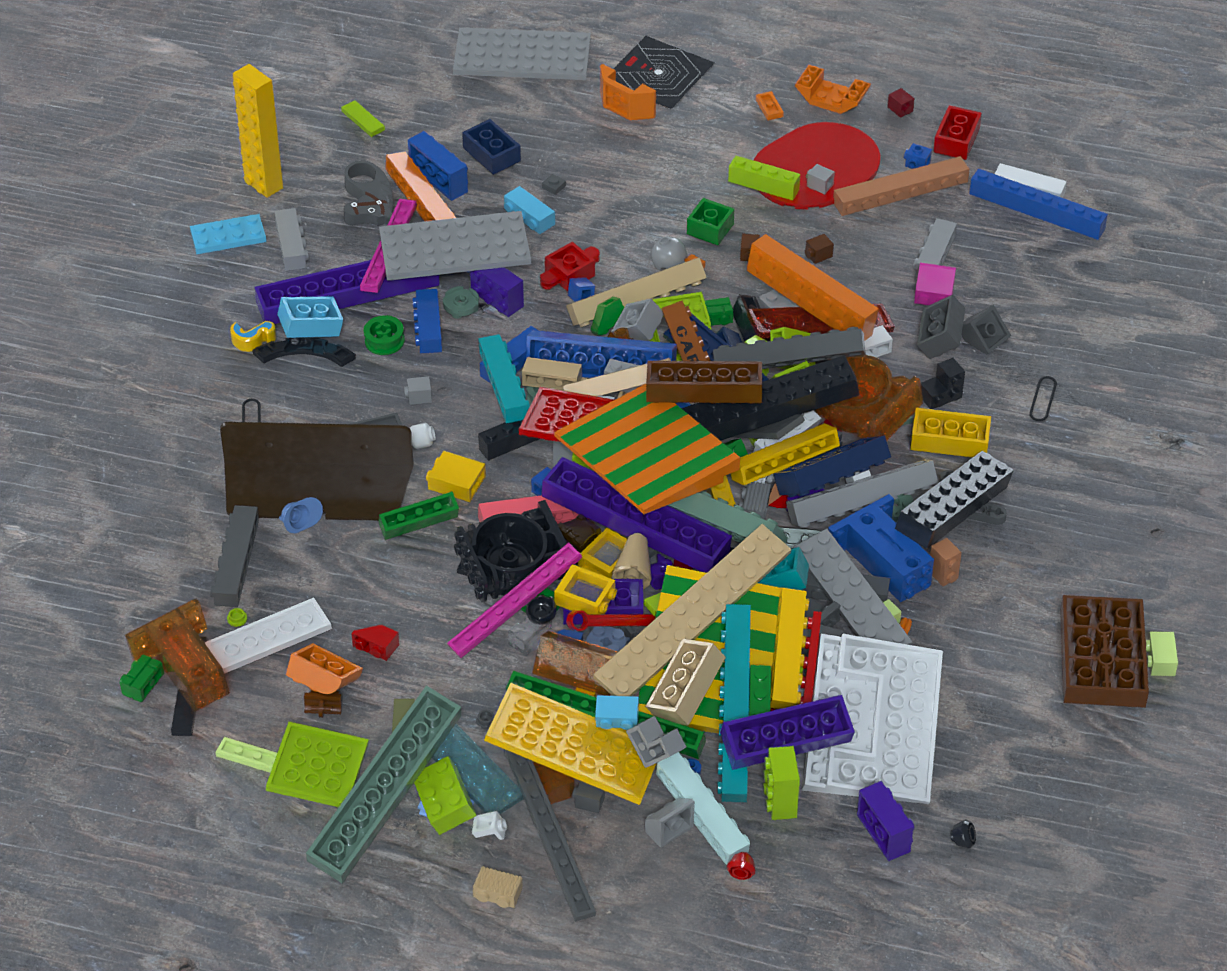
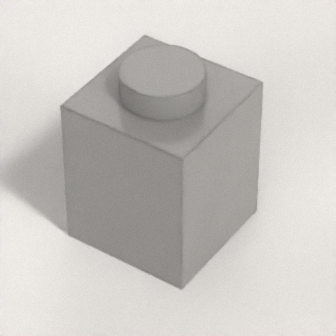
M816 164L806 174L807 187L825 194L834 185L835 171Z
M429 376L407 379V386H404L405 398H409V405L432 403Z

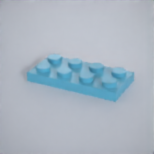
M260 214L190 226L196 254L266 242Z

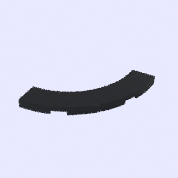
M312 337L285 338L284 341L275 343L271 341L252 350L253 355L264 364L279 357L296 354L323 357L333 361L340 367L356 359V354L340 344L329 343L325 339Z

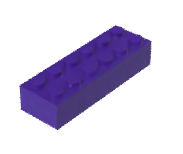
M842 695L723 722L720 731L732 770L764 763V758L768 757V748L794 746L795 755L849 743L852 741L855 733Z

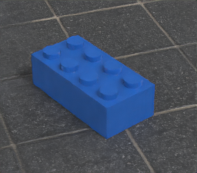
M425 131L408 139L409 157L412 158L415 165L419 167L430 184L451 201L468 193V168L464 162L460 161L444 145L437 142L433 136H430Z

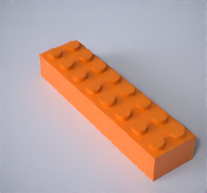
M765 234L752 243L746 271L833 329L847 331V328L858 327L864 333V341L873 335L879 308Z

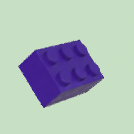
M505 267L470 271L471 289L475 290L480 298L496 308L500 313L510 317L524 307L523 280Z
M882 781L860 789L857 816L886 859L891 861L910 853L913 842L914 823L910 818H907L901 804L895 801L891 790L888 787L886 788Z

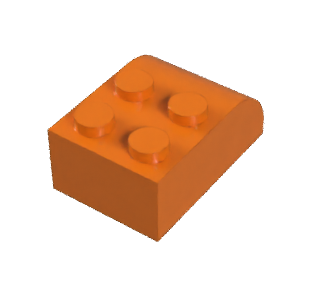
M312 643L291 654L286 676L292 678L294 682L308 686L312 691L331 694L356 681L361 676L363 668Z

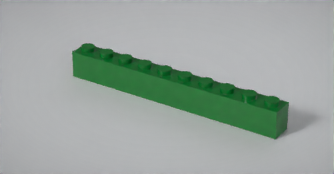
M516 671L512 672L506 686L507 691L510 683H513L595 717L597 697ZM639 711L638 724L653 717V715ZM656 717L664 734L675 729L678 730L686 745V748L679 751V753L696 759L700 758L706 743L703 731Z

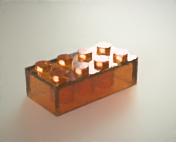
M547 631L540 636L532 674L600 695L609 696L611 694L593 679V674L618 652Z

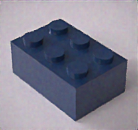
M491 119L462 132L463 149L493 175L521 161V145Z

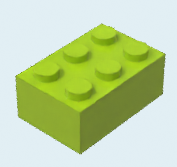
M794 746L768 748V757L764 758L766 770H764L765 783H763V793L768 798L766 800V810L771 812L772 820L797 818L800 778Z
M449 756L423 769L414 784L430 824L439 835L477 816L459 771Z

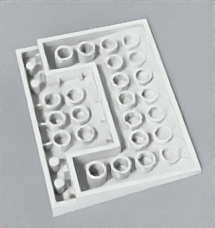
M821 634L818 641L812 702L842 695L855 733L852 741L849 743L806 753L802 791L859 797L860 789L882 781L886 788L888 787L891 790L895 801L929 804L943 651L842 634L841 637Z

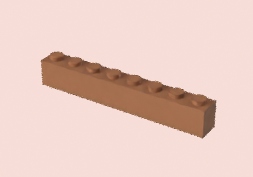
M961 156L836 189L834 190V205L841 216L967 183L970 169Z

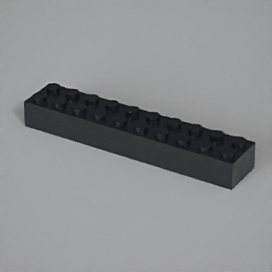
M845 355L762 382V403L699 402L681 409L721 441L785 420L796 414H804L859 396L857 378Z

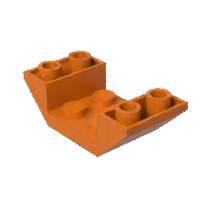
M604 64L600 65V93L604 108L628 120L654 119L656 117V90L644 84L640 85L636 90H632L616 82V70Z
M812 65L807 66L795 83V87L810 105L839 114L858 106L871 86V83L855 79L850 87L824 80V69Z

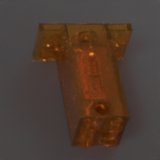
M197 598L125 634L133 661H138L143 654L151 658L155 657L158 661H161L164 671L180 691L193 712L230 693L222 666L198 635L208 628Z

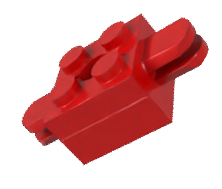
M571 242L545 256V272L540 274L541 287L550 290L559 284L568 292L571 278L586 277L588 280L595 276V264L600 261L598 248L590 246L582 250L574 242Z

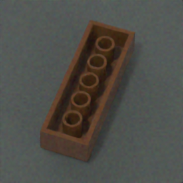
M648 361L646 379L647 402L762 403V361Z

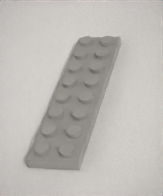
M828 529L794 546V548L800 547L809 563V572L831 602L835 601L841 605L839 608L840 614L857 636L913 646L912 640Z

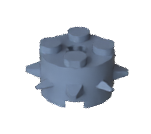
M603 626L594 627L593 631L587 636L586 643L580 646L586 650V655L582 658V662L590 663L592 668L598 671L630 642V638L625 637L621 629Z

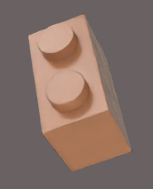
M948 538L932 545L930 556L934 558L932 576L942 586L955 582L959 577L962 552Z

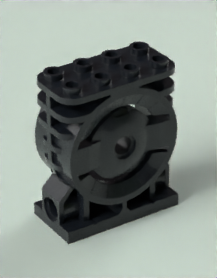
M546 500L539 501L538 508L524 511L522 514H496L479 522L477 528L472 523L468 524L467 532L460 526L457 527V531L454 533L456 544H454L455 553L457 556H460L461 566L463 570L467 571L468 581L470 585L474 586L475 596L481 602L487 601V594H490L492 599H497L498 595L505 596L567 544ZM567 571L556 580L563 579Z

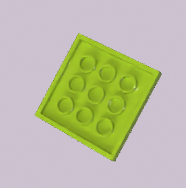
M288 722L266 784V791L339 807L356 784L369 739Z

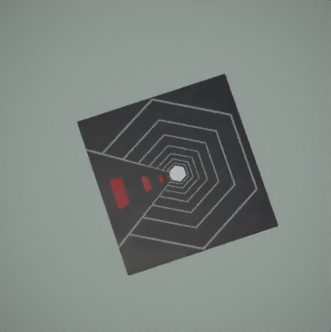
M645 36L613 69L616 70V82L632 90H636L640 85L644 84L656 90V104L672 109L715 62Z

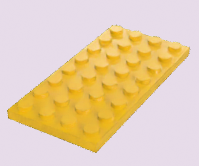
M510 683L484 739L488 743L638 805L642 801L656 766L655 763L647 768L644 767L626 733L627 730L622 728L602 729L601 727H596L595 717L513 683Z

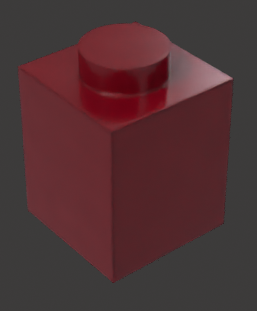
M900 88L888 94L887 107L901 118L913 112L915 98Z

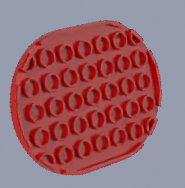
M817 122L798 127L765 146L753 160L800 174V187L794 200H789L762 191L759 192L765 198L778 205L793 206L795 209L808 210L809 207L819 206V208L830 206L834 204V190L873 180L880 167L879 148L866 133L846 124ZM816 164L835 171L834 185L825 194L807 187L806 174Z

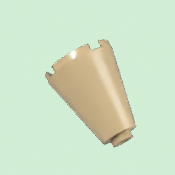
M634 533L628 537L612 572V579H643V589L650 585L652 578L648 540L644 535Z

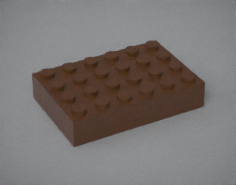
M1063 595L1060 621L1064 703L1146 708L1149 687L1143 599Z

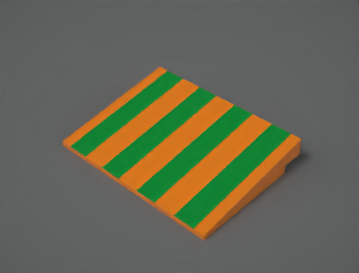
M646 384L554 432V436L643 514L721 484L725 475L740 469V457L673 402H647Z

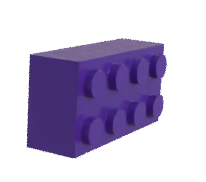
M614 579L617 594L615 599L609 602L605 614H643V579ZM578 582L571 593L596 602L602 591ZM563 608V625H567L566 618L571 610ZM578 613L573 617V624L582 625L583 617Z

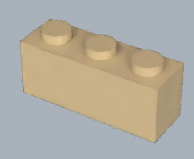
M527 357L522 369V386L546 387L564 391L563 385L582 380V364Z

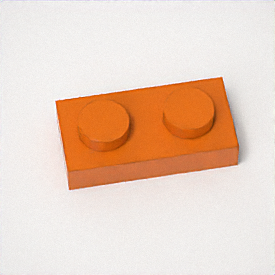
M772 91L756 94V101L767 121L783 117L784 112Z

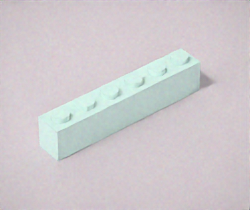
M677 752L657 763L656 775L675 799L688 798L695 801L694 824L726 866L735 854L749 852L750 841L748 837L740 832L735 820L730 819L726 814L724 806L716 801L711 789L705 787L700 775L691 769L689 761L685 757L683 758Z

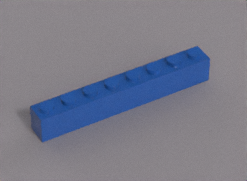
M979 168L971 178L970 195L1097 240L1105 231L1107 213Z

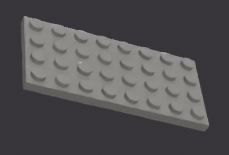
M459 27L453 75L586 80L591 33Z
M521 211L379 227L387 280L531 264Z

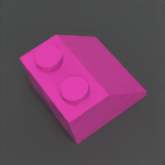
M920 262L914 303L931 305L953 295L956 268Z

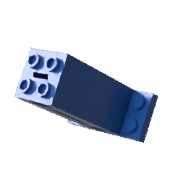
M888 494L828 527V530L844 551L847 550L873 576L890 578L889 592L899 602H902L931 586L934 558L918 543L895 529L897 523L892 520L894 498Z

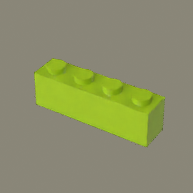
M735 155L729 165L728 182L794 200L800 187V174Z

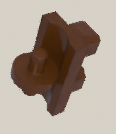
M312 690L309 693H304V713H316L319 715V718H323L324 714L341 715V694H339V691L331 694H322Z

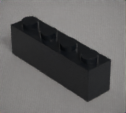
M739 294L733 306V316L744 342L754 335L767 342L771 341L769 326L756 297Z
M523 420L511 423L504 422L478 433L479 450L488 461L541 438L519 435V428Z

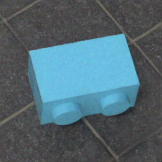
M597 695L596 727L629 730L638 724V697Z

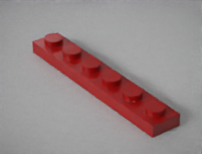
M814 611L813 616L808 617L807 629H810L811 633L810 637H806L805 649H809L808 657L804 656L803 669H806V676H803L800 688L804 689V695L801 696L800 704L812 702L822 612Z

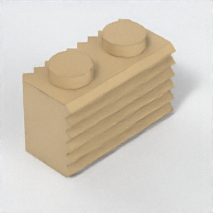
M483 866L473 886V897L481 902L490 901L497 903L502 908H515L523 888L522 877Z

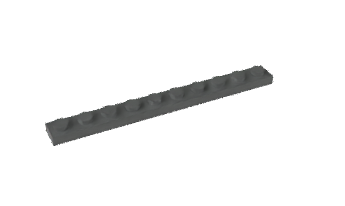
M504 749L575 922L596 916L592 900L533 761Z

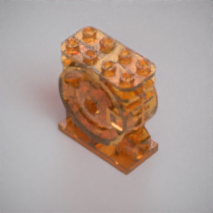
M870 355L846 357L857 378L859 396L814 411L819 416L822 415L823 418L828 419L833 426L842 431L857 433L860 438L885 435L887 441L911 417L916 408L923 404L920 379L915 376L911 380L904 376L892 377L889 367L880 359Z

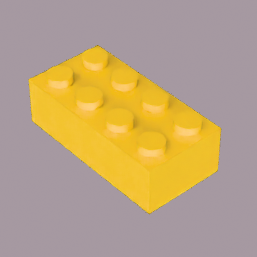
M916 408L911 450L974 457L981 451L987 453L991 416Z

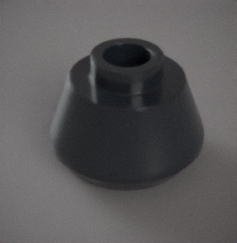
M966 819L954 825L950 831L951 841L955 842L957 846L968 849L972 848L976 842V831L973 823Z

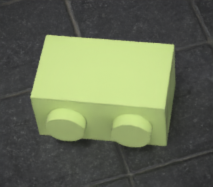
M1150 632L1149 638L1146 640V652H1148L1147 667H1150L1151 676H1175L1178 658L1174 632Z

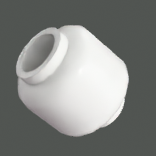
M427 423L410 427L412 446L415 449L430 447L433 441L436 440L433 427Z

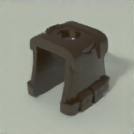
M579 514L577 518L558 524L566 543H570L579 553L601 534V528L583 514Z

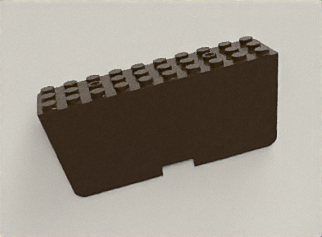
M224 422L220 426L225 468L226 512L228 515L233 513L235 505L258 507L259 518L279 519L283 508L287 504L309 497L316 498L321 502L323 506L322 514H325L326 520L379 521V514L401 508L414 466L412 432L407 426Z

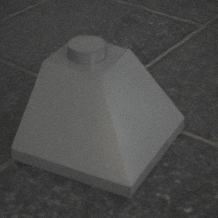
M994 305L972 315L963 322L962 336L965 341L986 355L1011 336Z

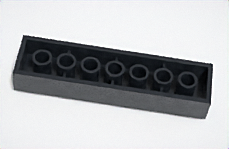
M981 451L901 510L895 529L928 549L1008 487L1014 470L992 457L989 453Z

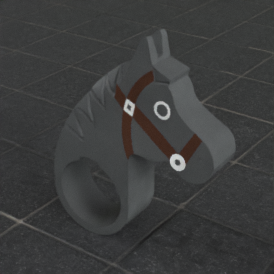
M360 160L350 163L344 171L345 189L358 200L357 202L347 203L344 206L345 223L351 226L363 223H371L377 226L388 225L393 214V194L386 174L369 161ZM365 175L371 177L373 181L356 182L352 178Z

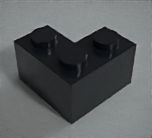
M954 358L937 363L936 377L920 383L919 397L929 409H935L962 398L965 370Z

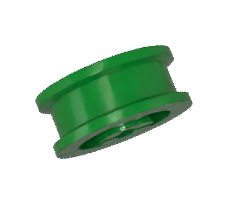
M388 315L377 316L370 319L364 326L365 346L374 354H393L399 351L405 343L403 324L396 317Z

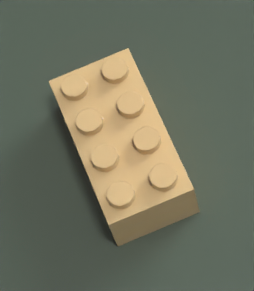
M682 639L645 707L656 717L682 725H689L726 657L713 643Z

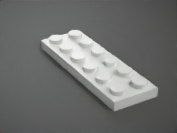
M311 598L205 642V648L220 672L225 674L331 630L332 627L316 600Z

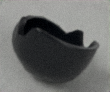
M542 594L532 599L526 607V614L529 620L538 625L550 623L555 618L557 611L553 597L550 596L548 598Z

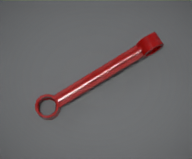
M574 610L568 614L566 623L571 630L583 631L587 627L648 626L655 620L656 616L653 614H587L584 611ZM579 613L583 617V623L579 628H576L573 624V617Z

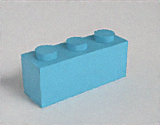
M519 186L504 195V209L507 212L521 211L524 223L538 234L555 225V211Z

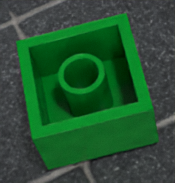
M702 198L687 218V235L719 245L734 225L735 209Z

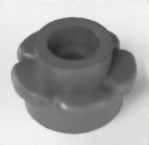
M482 710L478 713L476 723L481 728L488 729L495 715L490 710Z

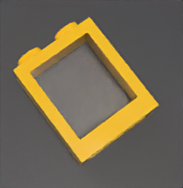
M606 528L580 553L582 559L578 561V567L612 579V572L627 539L619 533Z
M572 564L554 591L555 604L571 611L579 610L587 614H605L609 602L614 600L617 594L615 580Z

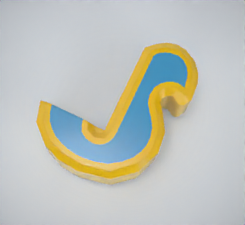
M264 321L246 332L236 322L230 328L232 344L241 351L251 352L256 347L262 345L263 342L268 343L276 340L275 324L271 321Z

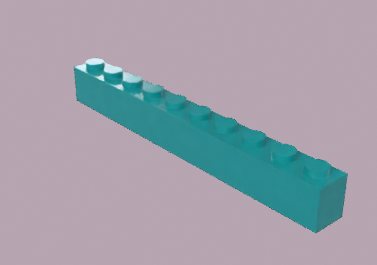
M726 604V612H722L721 624H725V630H721V642H725V649H721V653L726 658L724 659V667H720V679L724 680V686H720V698H724V705H720L719 717H723V722L749 716L751 605ZM719 724V736H721L722 724ZM719 743L718 755H722V762H718V775H722V782L718 781L717 794H722L721 802H747L748 766L732 770L724 743Z

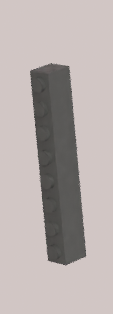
M858 327L847 328V331L830 330L826 334L814 332L810 336L794 335L790 339L778 337L769 342L758 340L755 341V344L738 343L734 347L722 345L718 349H713L714 361H762V369L796 365L805 361L810 363L831 360L843 355L845 357L866 355L864 333Z

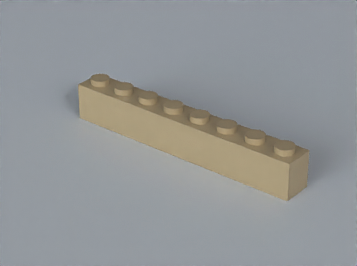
M699 257L568 304L566 307L573 326L580 325V327L589 325L590 320L594 319L597 306L612 296L620 298L625 307L626 304L654 299L658 295L660 298L669 296V291L675 290L679 292L685 290L686 285L691 284L692 287L702 283L701 280L707 277Z

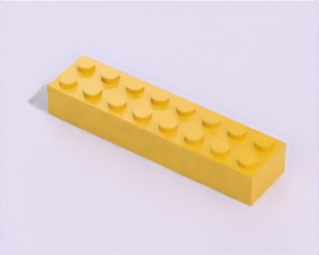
M247 64L233 72L234 98L237 107L236 113L238 116L244 180L248 185L255 188L258 193L268 198L283 189L272 79L251 64Z

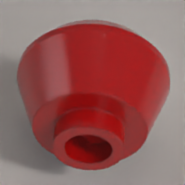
M740 852L735 854L727 864L729 874L736 879L747 880L755 875L754 860L748 853Z

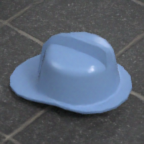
M305 498L298 502L287 504L283 508L279 519L284 523L288 532L295 534L318 523L323 513V506L316 498Z

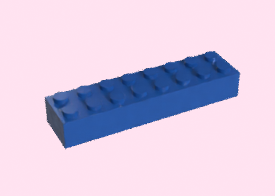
M532 330L527 335L526 359L530 357L582 364V377L587 378L604 375V370L610 359L644 365L648 361H659L670 358L671 361H676L677 344L537 330Z

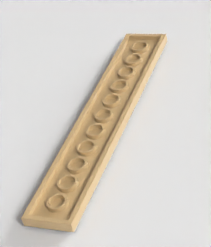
M761 524L595 672L593 679L612 696H633L671 661L682 639L695 640L722 615V612H726V604H735L791 553V548L766 526Z

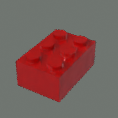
M949 105L935 135L933 152L955 158L961 156L962 159L967 160L980 130L982 113Z

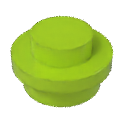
M234 608L230 610L227 621L231 626H242L247 622V614L240 608Z

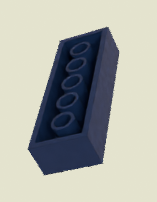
M885 435L866 437L773 473L779 495H788V498L797 495L800 497L810 494L809 490L825 488L824 484L837 483L841 477H852L856 471H867L873 464L874 466L882 465L886 459L891 458Z

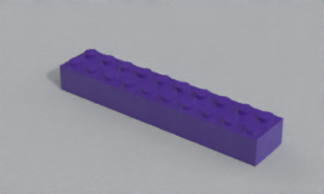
M371 260L256 286L254 289L256 304L263 322L271 321L274 324L281 323L277 315L281 297H334L338 308L342 309L439 286V275L387 280L385 276L378 293L360 291V284Z
M564 457L558 461L542 481V497L578 514H583L585 517L627 537L634 533H640L647 538L648 547L701 572L708 573L730 552L732 535L667 505L643 514L596 472Z

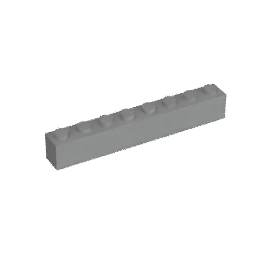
M924 459L786 502L791 524L803 528L810 526V522L826 521L832 515L834 517L843 516L846 514L845 511L848 510L859 511L863 506L870 505L888 494L897 499V495L903 493L904 495H910L919 488L921 490L930 489L932 484L938 483L933 460Z

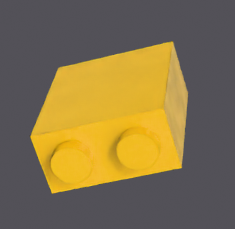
M443 451L441 456L436 458L432 470L427 472L426 481H428V489L442 494L453 491L455 498L470 502L486 477L485 463Z

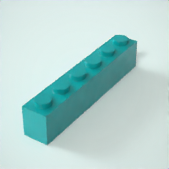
M500 334L478 338L479 353L505 423L524 420L530 404L528 400H525L524 388H520V377L516 376L515 364H511L512 358L510 352L507 353L506 341H502Z

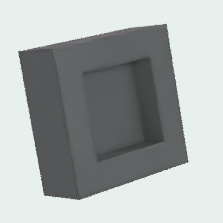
M551 174L542 182V189L554 195L566 186V180L554 174Z

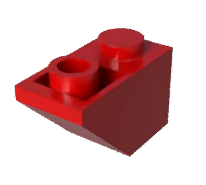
M384 625L358 629L351 633L353 647L385 661L390 658L399 646V633Z

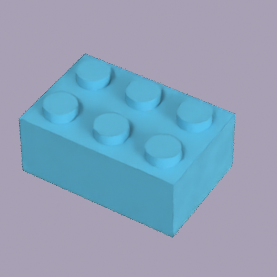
M281 297L277 315L287 338L336 337L340 335L343 317L334 297Z

